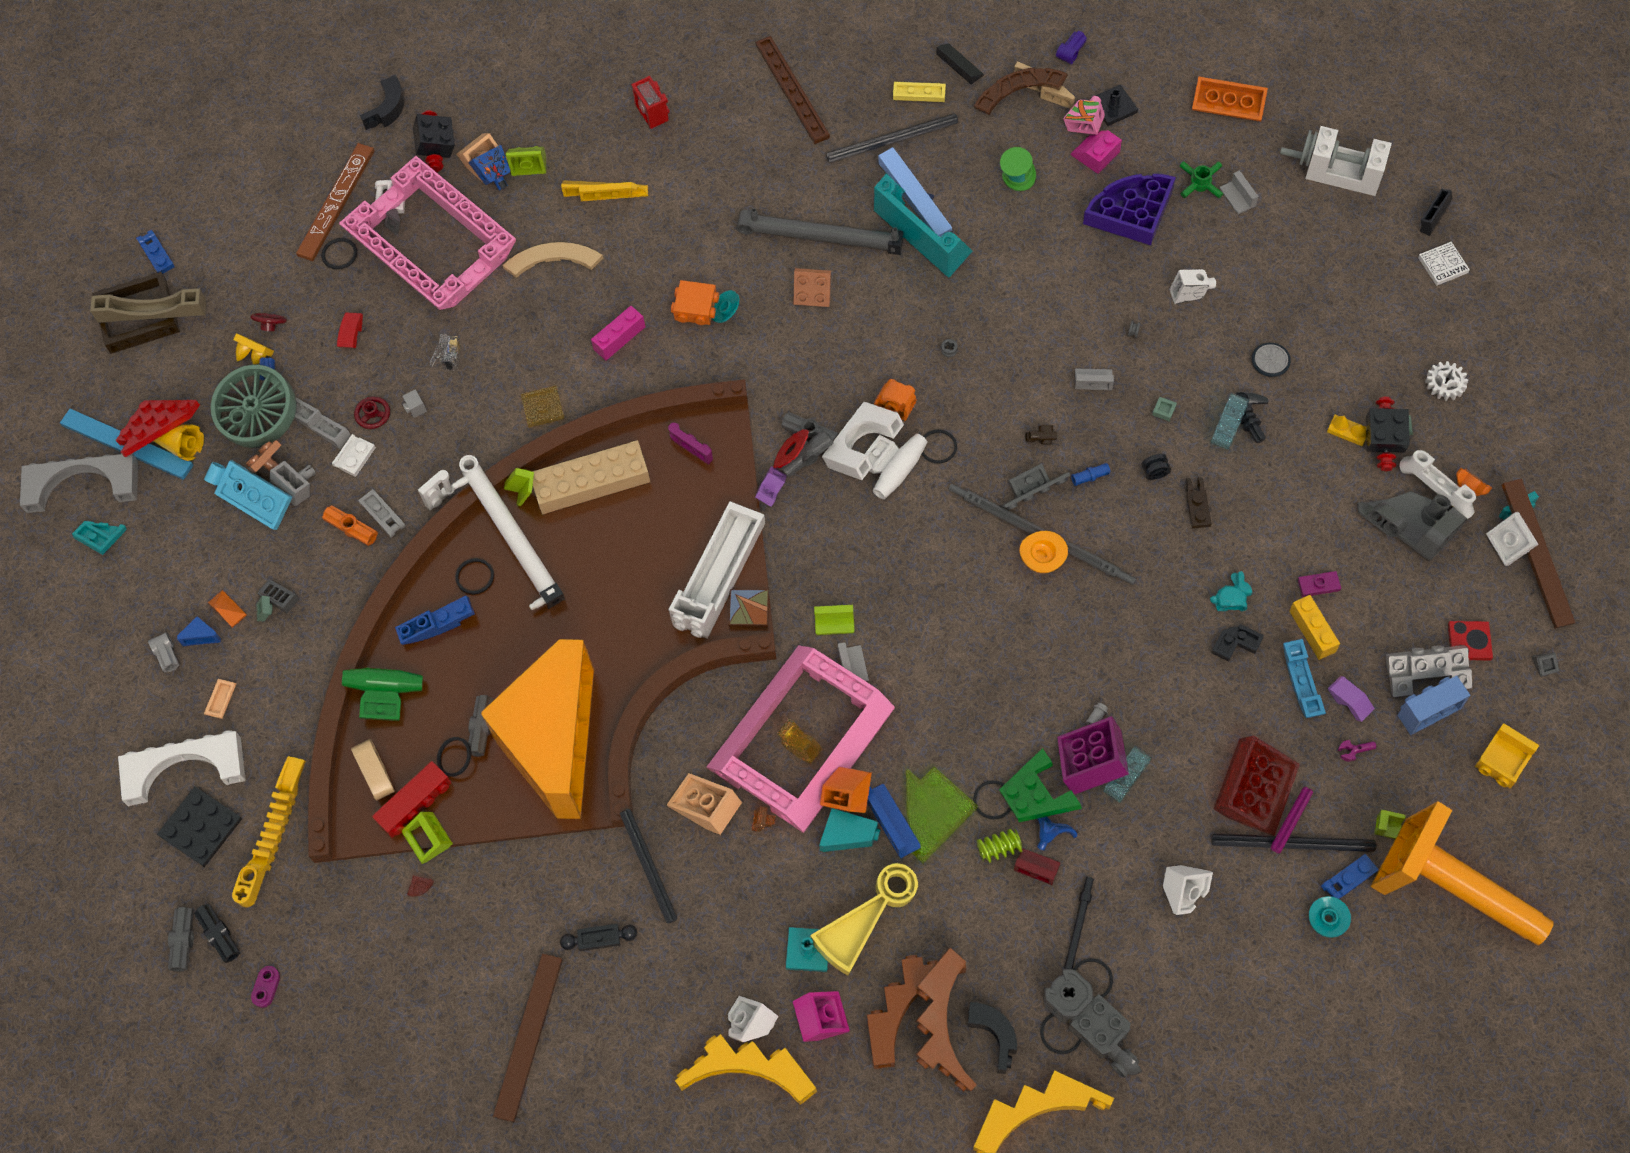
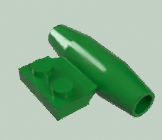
M378 668L343 670L342 686L365 691L361 697L359 719L399 721L401 700L398 693L422 691L423 675L402 670Z

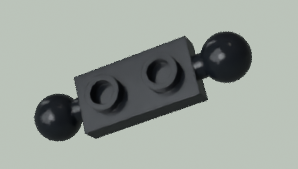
M618 923L577 929L576 937L572 934H564L560 939V945L565 950H571L575 945H578L579 951L620 946V938L626 941H633L637 937V929L633 925H626L622 930H619Z

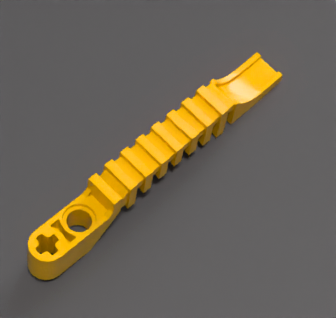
M287 757L275 786L280 792L272 793L271 797L276 800V803L270 802L269 807L273 811L272 813H267L266 817L269 819V822H264L263 827L266 830L260 833L262 841L257 840L256 843L259 849L252 850L253 858L239 872L232 898L242 907L248 908L255 903L265 873L271 870L272 866L269 864L274 862L275 852L278 851V844L281 843L282 833L284 834L285 825L289 821L288 817L292 813L291 808L296 802L298 783L306 762L303 759ZM254 873V878L248 881V876Z

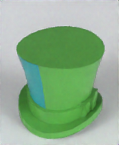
M1021 147L1010 148L1003 153L1000 159L1003 181L1009 188L1016 191L1030 189L1036 180V170L1032 164V156L1026 149Z

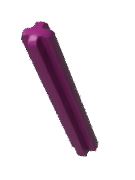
M1302 788L1271 845L1273 852L1279 854L1283 850L1312 796V789Z

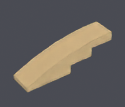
M1017 61L1014 72L1032 67ZM1043 86L1027 87L1041 92V99L1070 109L1074 106L1075 96L1063 86L1060 90Z

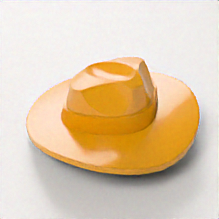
M1039 531L1027 536L1022 541L1019 553L1023 562L1031 570L1038 573H1049L1058 569L1064 563L1068 555V547L1065 540L1057 533Z

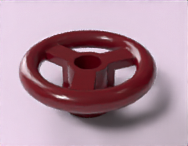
M254 313L250 315L253 321L261 322L260 330L275 331V324L287 322L285 317L275 314Z
M376 396L361 400L354 410L355 421L365 429L379 428L390 417L389 404L384 399ZM375 402L382 404L385 412L379 411ZM361 408L365 414L362 418L359 415ZM370 418H382L380 421L373 424L366 423Z

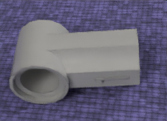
M167 632L148 641L164 673L176 670L180 666L173 651L174 645Z

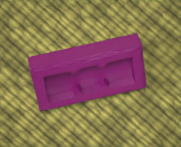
M1337 571L1298 577L1302 597L1341 590Z

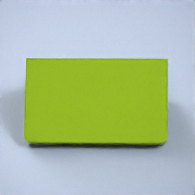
M515 468L504 485L505 490L518 492L517 506H521L531 494L534 472Z
M853 605L814 607L816 635L854 633Z

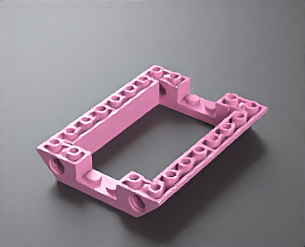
M415 156L391 177L392 187L371 205L366 201L362 202L339 224L439 310L455 307L507 259L516 238L420 158ZM417 189L422 190L485 243L478 250L479 259L458 278L451 274L441 287L373 230L374 227L386 218L387 211L398 207Z
M798 645L706 768L738 790L742 787L769 805L771 812L804 833L823 808L820 805L823 784L838 767L852 768L895 707L877 688L814 648ZM803 670L809 673L810 677L818 682L823 679L850 696L851 703L864 710L797 799L738 758L801 676Z

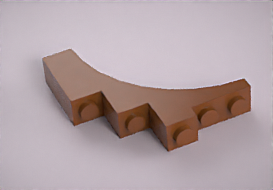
M949 948L916 986V989L919 990L917 994L926 1002L929 999L931 1003L915 1022L919 1024L917 1028L923 1034L927 1035L929 1033L931 1036L915 1056L918 1058L917 1063L924 1069L928 1067L933 1069L938 1064L940 1066L938 1070L946 1077L952 1076L956 1080L954 1084L963 1092L965 1090L972 1091L977 1084L965 1073L958 1062L951 1046L947 1029V1005L950 991L957 975L966 963L963 958Z
M917 955L906 956L902 960L904 984L901 985L899 982L888 984V987H884L887 1012L883 1013V1010H875L867 1015L874 1069L895 1067L894 1048L900 1023L910 1005L919 996L917 994L919 990L916 989V986L938 962L937 960L929 961L927 965H923L922 957H917ZM966 964L963 966L959 974L966 973Z

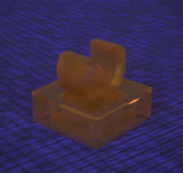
M760 806L754 811L752 831L760 832L765 827H772L775 824V816L767 815L768 808Z

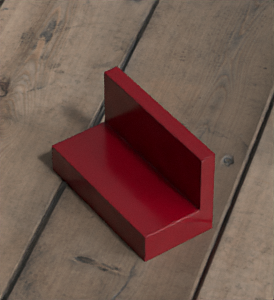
M1022 848V852L1015 863L1014 871L1053 885L1061 862Z

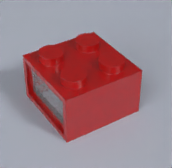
M648 76L631 84L635 106L650 129L669 121L668 114L670 111L666 105L668 100L664 93L661 94L657 81H653Z

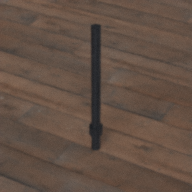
M1086 877L1083 892H1080L1079 895L1080 904L1064 969H1073L1087 907L1092 899L1091 890L1094 879L1091 877Z

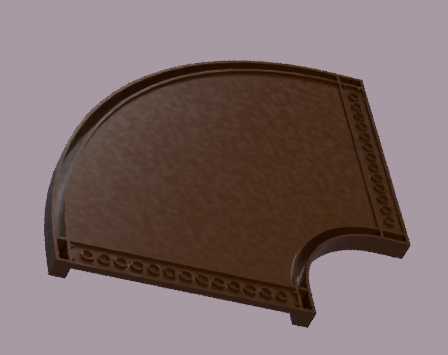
M745 379L675 388L608 406L553 429L527 443L484 472L554 582L557 583L564 594L565 600L550 609L545 604L534 610L530 609L529 605L541 598V595L470 484L448 501L422 527L384 574L366 602L339 656L327 689L317 727L309 781L308 855L314 863L413 852L403 833L391 838L375 822L372 816L431 761L437 765L438 751L446 740L452 737H460L467 742L469 741V720L474 713L476 696L487 695L495 700L559 639L583 640L594 668L581 819L556 818L498 746L492 734H490L487 738L485 755L481 757L471 755L467 769L458 776H448L451 781L448 790L443 794L440 793L431 806L425 807L421 811L433 812L453 843L450 847L625 827L620 813L626 809H631L633 813L630 777L634 750L643 727L658 705L679 686L707 671L733 664L776 659L770 596L768 628L729 627V595L708 639L692 635L689 629L684 631L676 629L672 624L669 608L678 590L684 592L729 502L760 513L759 499L755 498L758 488ZM671 423H677L681 431L687 435H693L699 443H704L711 448L713 460L709 465L671 440L668 429ZM637 440L650 478L649 483L546 514L541 513L533 486L531 494L521 506H517L518 492L504 489L506 480L515 468L533 472ZM762 531L733 589H769ZM469 559H483L491 565L494 571V580L491 586L480 594H467L456 583L455 575L458 567ZM481 562L469 563L460 571L459 583L467 590H480L490 581V569ZM464 596L469 597L475 614L460 621V626L418 642L404 645L400 643L395 627L428 610L434 612ZM378 668L402 670L423 675L422 691L398 693L401 700L399 721L359 719L361 697L365 691L342 686L343 670ZM368 739L372 740L395 790L394 793L377 801L351 750L352 747ZM455 740L444 748L441 764L447 773L458 772L464 766L467 759L465 744L460 740ZM421 826L412 831L422 850H430L433 847Z

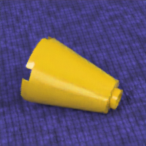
M181 424L157 438L154 442L178 458L190 461L196 458L194 455L197 451L201 452L204 444V435L200 432L199 429L201 428L199 426Z

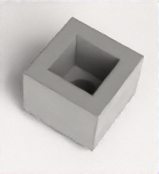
M416 389L403 395L405 403L402 405L407 414L411 412L413 418L427 412Z

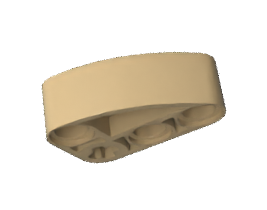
M368 739L352 747L353 755L376 801L394 793L395 790L372 740Z

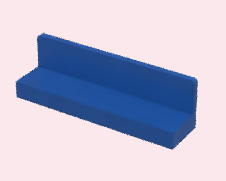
M881 784L873 789L870 787L867 804L899 858L920 849L919 841L885 785Z

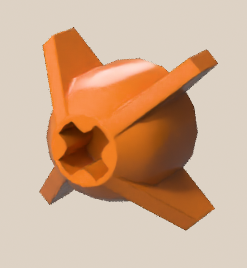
M1460 468L1456 473L1457 485L1462 487L1466 484L1474 491L1476 496L1488 494L1492 489L1491 486L1467 469Z

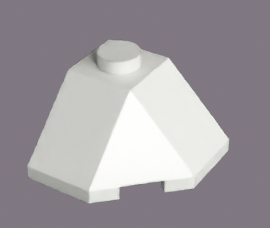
M1182 865L1166 868L1163 888L1174 914L1191 913L1196 908L1194 902L1200 896L1204 898L1209 892L1213 872Z
M738 996L728 1013V1020L731 1022L729 1037L746 1042L768 1035L779 1016L762 1003Z

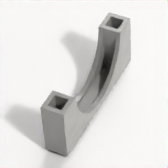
M132 453L127 457H124L122 454L103 455L102 457H85L84 459L77 460L67 459L60 462L49 461L43 464L32 463L22 466L20 506L26 513L45 511L48 497L53 489L66 478L79 473L100 474L110 480L113 495L118 502L135 501L138 495V460Z

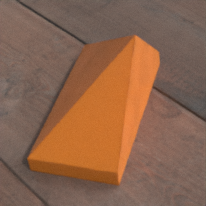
M223 590L208 602L232 628L247 616Z

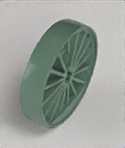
M247 365L232 371L218 384L211 400V416L220 433L229 441L248 448L262 447L268 441L273 442L279 439L289 429L296 413V397L291 385L279 372L264 365ZM261 375L266 379L259 391V381ZM254 376L253 395L247 381V377ZM241 380H243L248 393L247 397L235 386ZM270 382H271V383L273 384V386L266 392V390H267V388H268V386H269V384H270ZM231 388H234L244 400L227 396V393ZM278 389L281 391V393L272 396ZM286 397L285 403L271 404L277 400ZM224 399L241 404V406L222 407ZM284 408L282 415L267 410ZM231 411L229 416L221 418L222 412ZM263 413L280 419L274 425ZM260 415L272 426L268 431L265 430ZM243 416V418L237 422V418ZM258 421L262 434L256 436V423ZM232 422L233 425L226 430L224 424ZM251 423L250 437H244ZM237 427L241 428L238 436L232 435Z

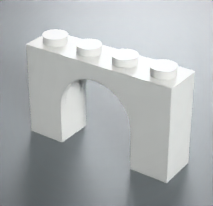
M863 402L835 438L833 444L822 455V458L828 468L863 480L873 466L866 454L852 450L854 443L860 437L869 433H879L894 439L904 424L898 413Z

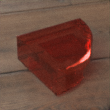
M413 875L407 895L415 897L426 893L434 881Z

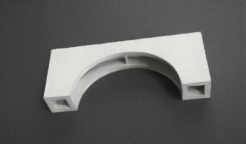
M224 731L220 735H206L201 739H187L178 744L168 743L164 747H150L141 752H127L125 755L118 756L122 801L127 806L148 802L149 789L155 778L169 766L186 760H201L214 765L219 771L221 780L226 785L246 781L241 737L236 731Z

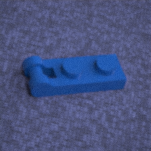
M152 229L147 232L148 234L142 237L140 235L136 238L157 273L162 272L163 274L175 267ZM150 240L153 241L152 243L146 245V242Z
M1364 854L1337 875L1323 883L1321 888L1327 891L1331 897L1341 899L1377 873L1379 869ZM1335 884H1337L1341 888L1340 891H1337L1335 889Z

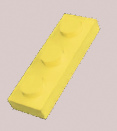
M894 82L893 100L945 102L946 84Z

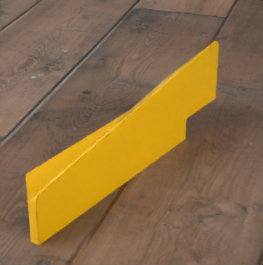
M564 180L561 184L564 197L580 196L581 201L648 196V185L635 184L633 182L605 183Z

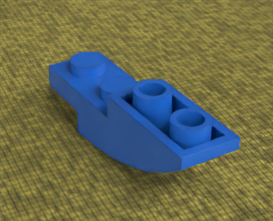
M464 596L434 612L428 610L395 627L402 645L414 643L460 626V621L474 615L475 612L469 597Z

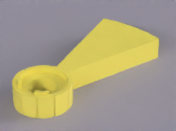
M895 863L886 866L880 872L876 881L877 896L811 934L810 938L813 940L814 947L830 964L848 976L886 905L902 907L913 899L918 888L916 874L911 868L903 864ZM895 876L902 878L906 882V890L902 893L892 892L887 884L890 878Z

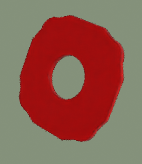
M807 429L800 430L784 442L774 460V468H781L798 456L808 438L809 431ZM796 443L794 449L786 455V452L790 448V446Z

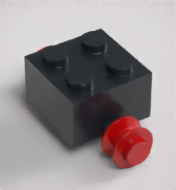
M427 110L422 114H417L413 125L416 155L427 156L425 162L437 173L444 167L442 157L450 158L455 146L451 117L437 116L435 112Z
M1381 397L1375 402L1379 408H1370L1366 415L1367 452H1382L1377 456V459L1381 461L1377 464V467L1381 468L1382 471H1391L1396 467V463L1392 462V460L1396 459V455L1390 452L1405 453L1410 445L1409 409H1394L1391 407V405L1395 404L1394 400L1390 397Z

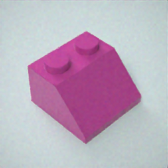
M1108 130L1099 131L1097 135L1090 134L1071 153V156L1099 174L1120 153L1122 139Z
M839 991L809 992L793 1001L804 1042L819 1041L850 1032Z

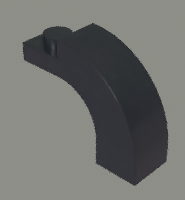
M396 75L380 82L385 93L383 103L377 108L360 115L366 130L374 128L380 123L385 128L400 116L404 108L405 99Z
M970 1002L968 1027L984 1029L993 1034L999 1045L997 1073L1006 1074L1007 1068L1011 1069L1012 1056L1008 1055V1053L1016 1054L1017 1052L1015 1031L1009 1020L997 1009L986 1004Z

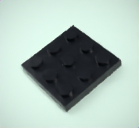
M194 787L157 835L205 868L242 818L197 787Z

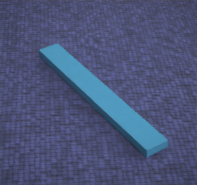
M69 409L60 422L63 427L119 452L125 446L119 445L116 442L117 437L120 435V430L75 410ZM147 444L133 453L137 460L182 480L186 478L194 466L192 462L182 460L174 454L152 444Z

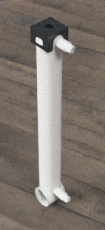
M466 455L461 458L459 466L464 477L457 480L452 486L454 489H457L467 483L470 484L541 595V598L529 605L530 609L534 610L544 604L550 609L565 600L563 592L557 583L554 582L477 459L472 455ZM469 465H473V466H474V467H473L472 469H470V470H467V469H466V467L469 466Z

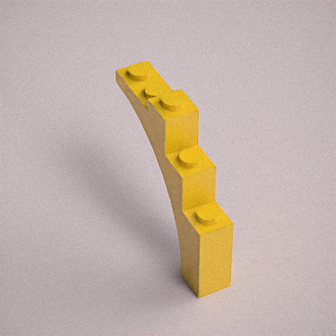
M721 1034L718 1037H711L706 1042L704 1049L708 1055L706 1057L704 1055L700 1056L694 1062L695 1065L692 1068L682 1070L675 1080L678 1087L683 1091L695 1082L710 1076L725 1073H745L762 1077L777 1084L787 1091L800 1105L817 1092L814 1084L786 1048L773 1052L770 1055L771 1059L769 1061L753 1041L749 1044L748 1042L744 1043L738 1048V1053L735 1054Z

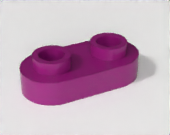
M266 966L258 974L251 994V1000L257 1007L265 1008L273 1001L280 981V973L275 967ZM267 973H271L269 979H265ZM264 993V997L259 999V994Z

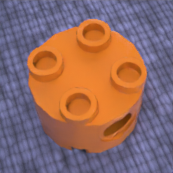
M889 379L882 387L874 405L896 412L901 420L906 421L917 401L914 394L915 389L910 385H904L894 379Z

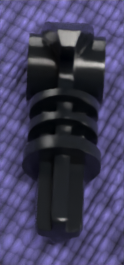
M1237 392L1233 395L1230 410L1237 415L1238 419H1241L1240 422L1244 425V431H1249L1255 442L1261 443L1266 437L1259 426L1261 420L1256 418L1251 405L1268 404V398L1254 393Z

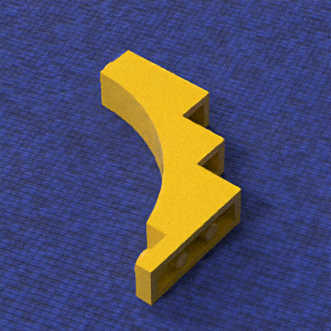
M1054 1070L1045 1094L1024 1085L1015 1108L994 1099L973 1150L976 1153H996L1004 1140L1017 1127L1031 1118L1057 1110L1085 1111L1089 1101H1092V1105L1098 1109H1110L1114 1098Z

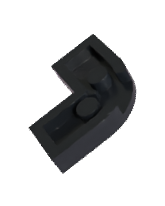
M1243 625L1224 629L1211 653L1228 662L1237 646L1256 654L1264 635Z

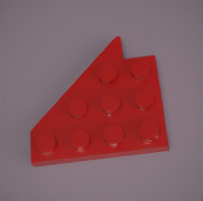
M144 400L116 439L119 445H125L120 451L121 454L127 457L191 419L200 404L197 400Z

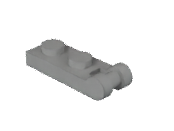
M373 489L358 500L361 506L390 538L395 535L396 531L406 527L403 521ZM393 520L395 523L389 527L388 523Z

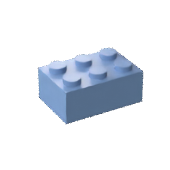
M1458 676L1451 679L1446 677L1439 682V685L1435 687L1431 685L1422 690V694L1418 696L1413 694L1406 698L1405 704L1400 707L1401 710L1397 716L1409 734L1412 735L1461 710L1471 695Z

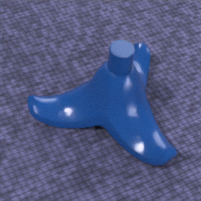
M1048 817L1037 819L1040 826V841L1037 848L1044 851L1047 844L1061 833L1067 832L1073 838L1077 837L1075 829L1067 824L1052 823Z

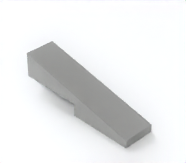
M296 398L294 419L338 449H341L351 436L347 428L325 417L318 409Z

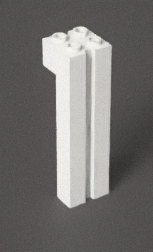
M729 502L684 592L678 590L669 608L671 621L676 629L681 631L689 629L692 635L708 639L730 595V589H733L765 525L764 514Z

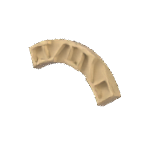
M565 242L546 243L516 254L502 266L503 269L516 278L539 262L561 261V259L571 260L592 270L603 259V255L579 244Z

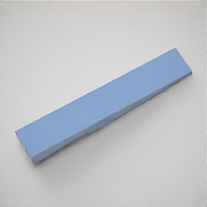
M892 147L878 155L879 165L905 190L902 196L922 221L939 237L952 231L951 225L895 149Z

